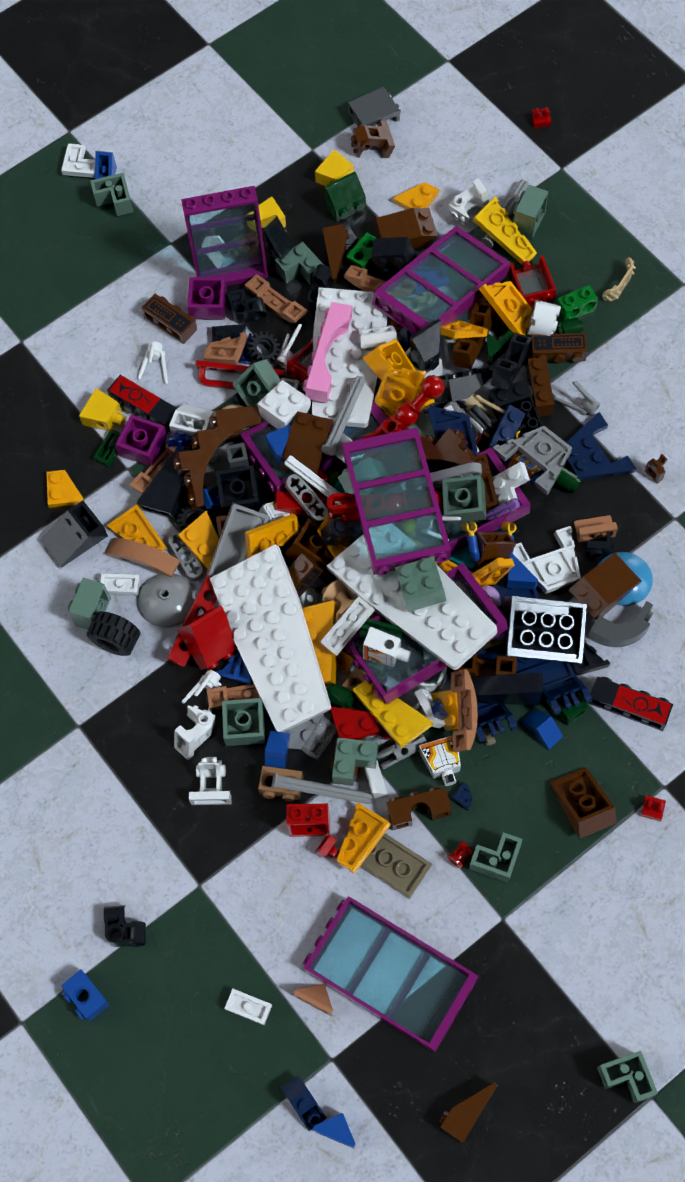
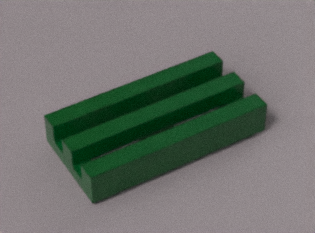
M113 429L109 431L93 456L95 462L98 461L100 464H105L106 467L110 468L118 455L115 444L121 433ZM115 435L116 437L114 438V440L112 441V443H110V445H109L108 448H107V451L105 452V454H104L103 457L101 458L100 456L102 455V453H103L104 450L106 449L107 445L109 444V442L111 441V439H112L113 436Z
M368 618L364 625H362L359 637L366 639L368 634L366 632L369 631L371 626L400 639L403 630L398 626Z

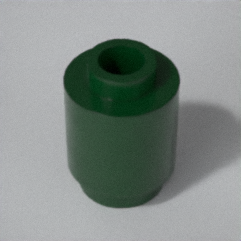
M577 317L560 321L557 324L556 334L581 333L583 331V324Z
M563 467L555 484L568 492L574 493L582 480L578 478V475Z
M330 683L326 688L330 703L345 709L352 706L355 700L353 692L337 683Z

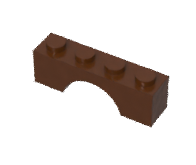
M476 301L471 311L470 324L488 329L487 333H489L495 321L494 308L490 303ZM486 337L458 338L452 349L454 366L471 369Z

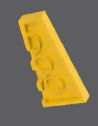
M495 196L472 221L520 264L527 260L530 262L537 252L527 238L521 235L518 231V226L507 216L508 212L505 208L502 209L498 203L499 200Z
M366 680L353 688V693L401 749L433 726V722L399 698L386 705L383 699L379 700L373 690L376 688L373 684L369 685Z

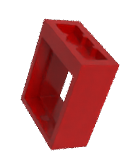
M328 803L287 804L289 836H329L330 812Z

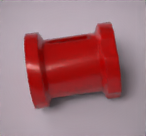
M463 841L458 843L459 846L452 854L447 855L450 862L459 869L463 867L462 863L474 854V851Z

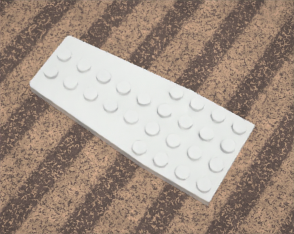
M319 287L313 329V351H317V337L322 335L320 333L321 324L326 321L324 319L326 308H330L331 302L351 305L353 309L348 332L334 341L325 357L328 372L332 377V388L328 402L312 400V415L331 419L335 424L355 377L362 376L364 377L365 384L346 426L366 428L369 423L378 376L363 359L365 355L375 348L362 349L357 330L387 326L388 316L372 305L373 292Z
M392 523L369 529L376 560L422 550ZM364 535L359 537L327 565L328 570L354 594L373 607L378 614L390 623L400 627L406 635L453 670L460 668L497 634L496 625L437 564L446 601L411 612L407 611L396 570L386 575H373Z
M275 544L211 577L210 580L219 605L223 607L232 630L233 640L276 731L285 732L331 709L330 700L300 599L279 546Z

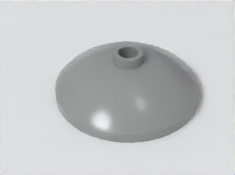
M159 574L148 580L142 587L138 600L139 608L144 618L151 624L159 627H173L184 622L196 595L192 585L184 577L174 574L173 577ZM164 593H168V596L163 597L162 595Z

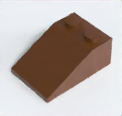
M410 208L375 219L380 238L408 237L413 249H428L438 237L429 208Z
M297 411L289 433L281 469L294 472L284 464L289 456H293L318 475L326 455L321 448L326 444L334 426L333 420Z
M308 518L299 528L298 534L294 536L284 555L295 561L303 553L311 557L324 570L322 573L335 576L327 568V565L335 558L328 547L322 543V538L317 532L320 526Z
M615 553L584 575L569 591L581 604H587V611L595 619H598L599 616L604 617L642 580Z
M586 767L550 782L571 827L580 839L616 824L615 806Z

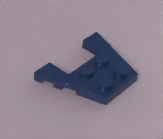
M600 412L566 442L572 447L571 454L566 463L571 471L578 475V478L581 480L601 478L604 475L611 474L616 476L626 472L630 474L636 471V467L628 455L610 463L593 435L608 427Z

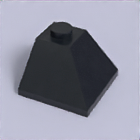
M439 319L410 337L411 362L421 371H426V373L436 369L439 365L441 350V320Z

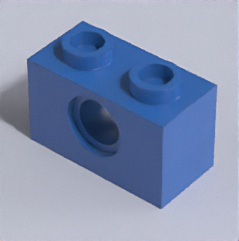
M82 969L61 985L64 989L62 995L69 1003L74 1002L77 1006L75 1012L82 1020L84 1018L88 1021L93 1020L110 1005ZM83 992H88V999L84 1002H80V994Z

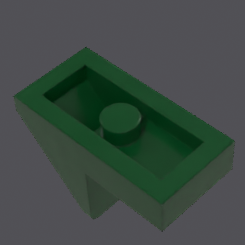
M511 330L506 334H502L498 340L487 333L486 352L487 364L489 366L507 351L509 342L515 334Z

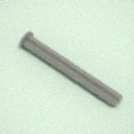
M524 179L519 181L503 207L508 212V217L519 202L522 191H526L528 187V182ZM486 234L480 242L491 249L494 239Z
M362 376L355 377L326 444L321 448L327 455L333 456L336 454L338 442L365 384L364 377Z
M276 772L272 779V789L279 787L369 804L372 799L370 792L280 776Z

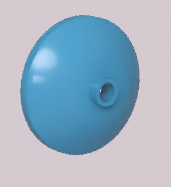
M617 552L616 554L642 580L617 605H635L644 600L651 590L653 583L651 569L639 556L628 552ZM610 554L607 557H605L598 565H600L606 559L611 557L613 554Z

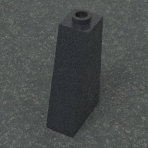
M175 449L138 499L136 504L141 510L176 519L188 487L184 483L185 474L178 475L177 469L173 465V459L178 452L191 451V449Z
M543 673L471 677L477 703L540 706L543 692Z

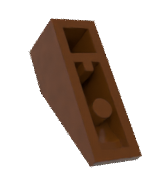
M343 224L322 228L333 283H337L347 247L346 240H349L348 229H344Z
M493 1083L453 1107L450 1112L445 1111L439 1120L442 1124L440 1130L463 1144L498 1085Z

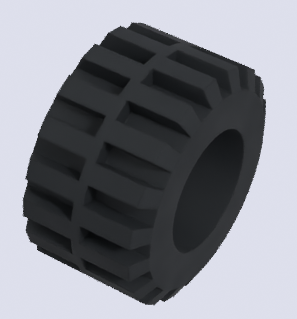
M104 611L96 613L86 633L87 637L95 645L120 656L131 655L141 634L140 630L129 620L117 614Z

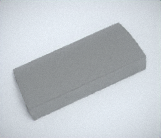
M232 502L207 575L213 577L246 560L245 532L267 524L270 516Z

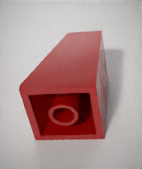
M221 605L206 611L177 629L200 670L208 668V670L213 669L219 665L217 661L222 658L227 660L234 655L233 651L238 649Z

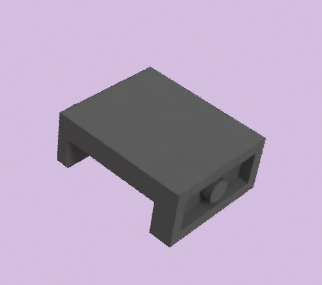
M384 87L348 102L349 115L357 127L360 125L375 126L380 120L394 118L396 122L400 120V106L395 104L391 93L387 92Z

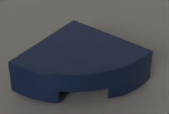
M441 700L431 703V710L435 718L444 720L448 717Z
M463 782L451 799L467 811L471 806L472 796L469 787Z

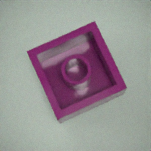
M190 277L187 304L190 315L195 319H225L227 296L225 277Z
M130 415L115 444L118 454L151 466L167 438L166 430L163 425Z

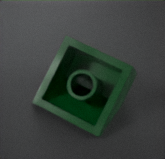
M355 171L325 186L326 208L336 222L346 219L349 215L359 212L366 207V196Z

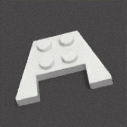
M571 526L556 530L554 533L561 549L530 559L522 543H518L514 547L513 554L538 579L537 586L545 594L575 584L581 579L578 560L575 557L574 540H572Z

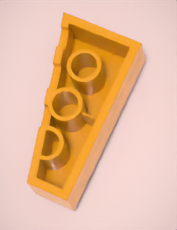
M397 339L376 347L363 357L381 381L387 369L415 370ZM429 399L420 410H423L435 402V400Z
M332 600L302 608L325 687L330 683L336 684V655L321 643L322 639L336 624L335 617L339 610V604Z

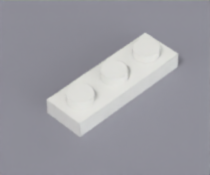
M358 596L322 639L321 643L337 656L375 609Z

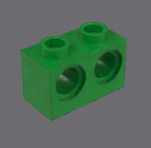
M366 232L363 237L358 239L355 247L346 254L348 268L353 265L367 269V272L374 265L371 252L376 237Z
M585 286L558 298L557 305L561 306L559 316L562 321L576 317L579 318L596 310L598 297L591 286Z

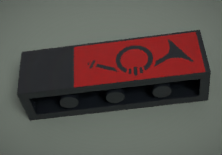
M120 374L107 389L108 395L124 407L128 413H134L140 418L163 425L166 433H169V425L177 407Z
M598 676L590 694L592 701L588 702L590 705L660 731H664L673 704L665 698H656L650 696L646 691H637L631 689L627 684H618L612 682L608 677Z

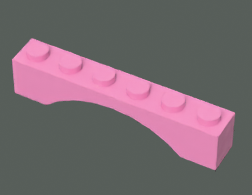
M331 302L330 308H326L324 316L326 321L325 323L322 322L320 328L322 335L317 337V351H313L312 354L313 365H309L307 372L309 378L303 384V391H306L305 396L310 398V400L328 402L332 388V377L328 372L325 357L334 341L348 332L352 320L353 306Z

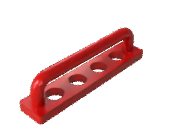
M196 360L195 366L199 369L198 379L201 384L226 389H235L233 386L234 382L206 379V370L243 374L250 367ZM274 369L280 380L281 378H286L285 370Z
M211 575L205 577L182 626L197 618L201 608L204 613L213 609L217 596L210 580ZM210 592L212 595V599L210 601L205 600L207 594ZM178 633L167 655V660L180 667H184L191 653L188 648L186 651L181 650L184 641Z

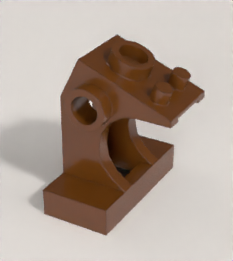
M380 120L377 126L360 125L353 128L351 147H355L353 153H357L358 158H360L363 151L369 150L371 146L379 147L383 158L390 157L395 144L386 120Z

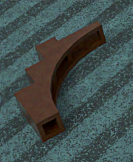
M258 405L215 410L209 417V424L213 429L197 431L191 438L192 447L195 450L178 452L175 455L173 465L177 469L178 475L185 474L184 483L189 491L187 499L189 505L192 506V510H197L204 506V475L208 462L215 450L230 436L261 424Z
M448 428L438 442L430 434H420L427 462L450 461L459 465L476 462L482 465V478H487L491 473L486 469L488 467L487 464L480 459L476 460L473 457L474 453L465 447L468 441L464 438L465 434L459 429ZM416 444L385 450L377 459V461L382 463L389 477L399 475L406 469L421 463Z

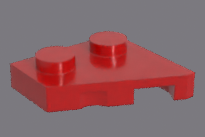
M331 707L330 712L339 738L360 740L380 734L377 721L370 712Z

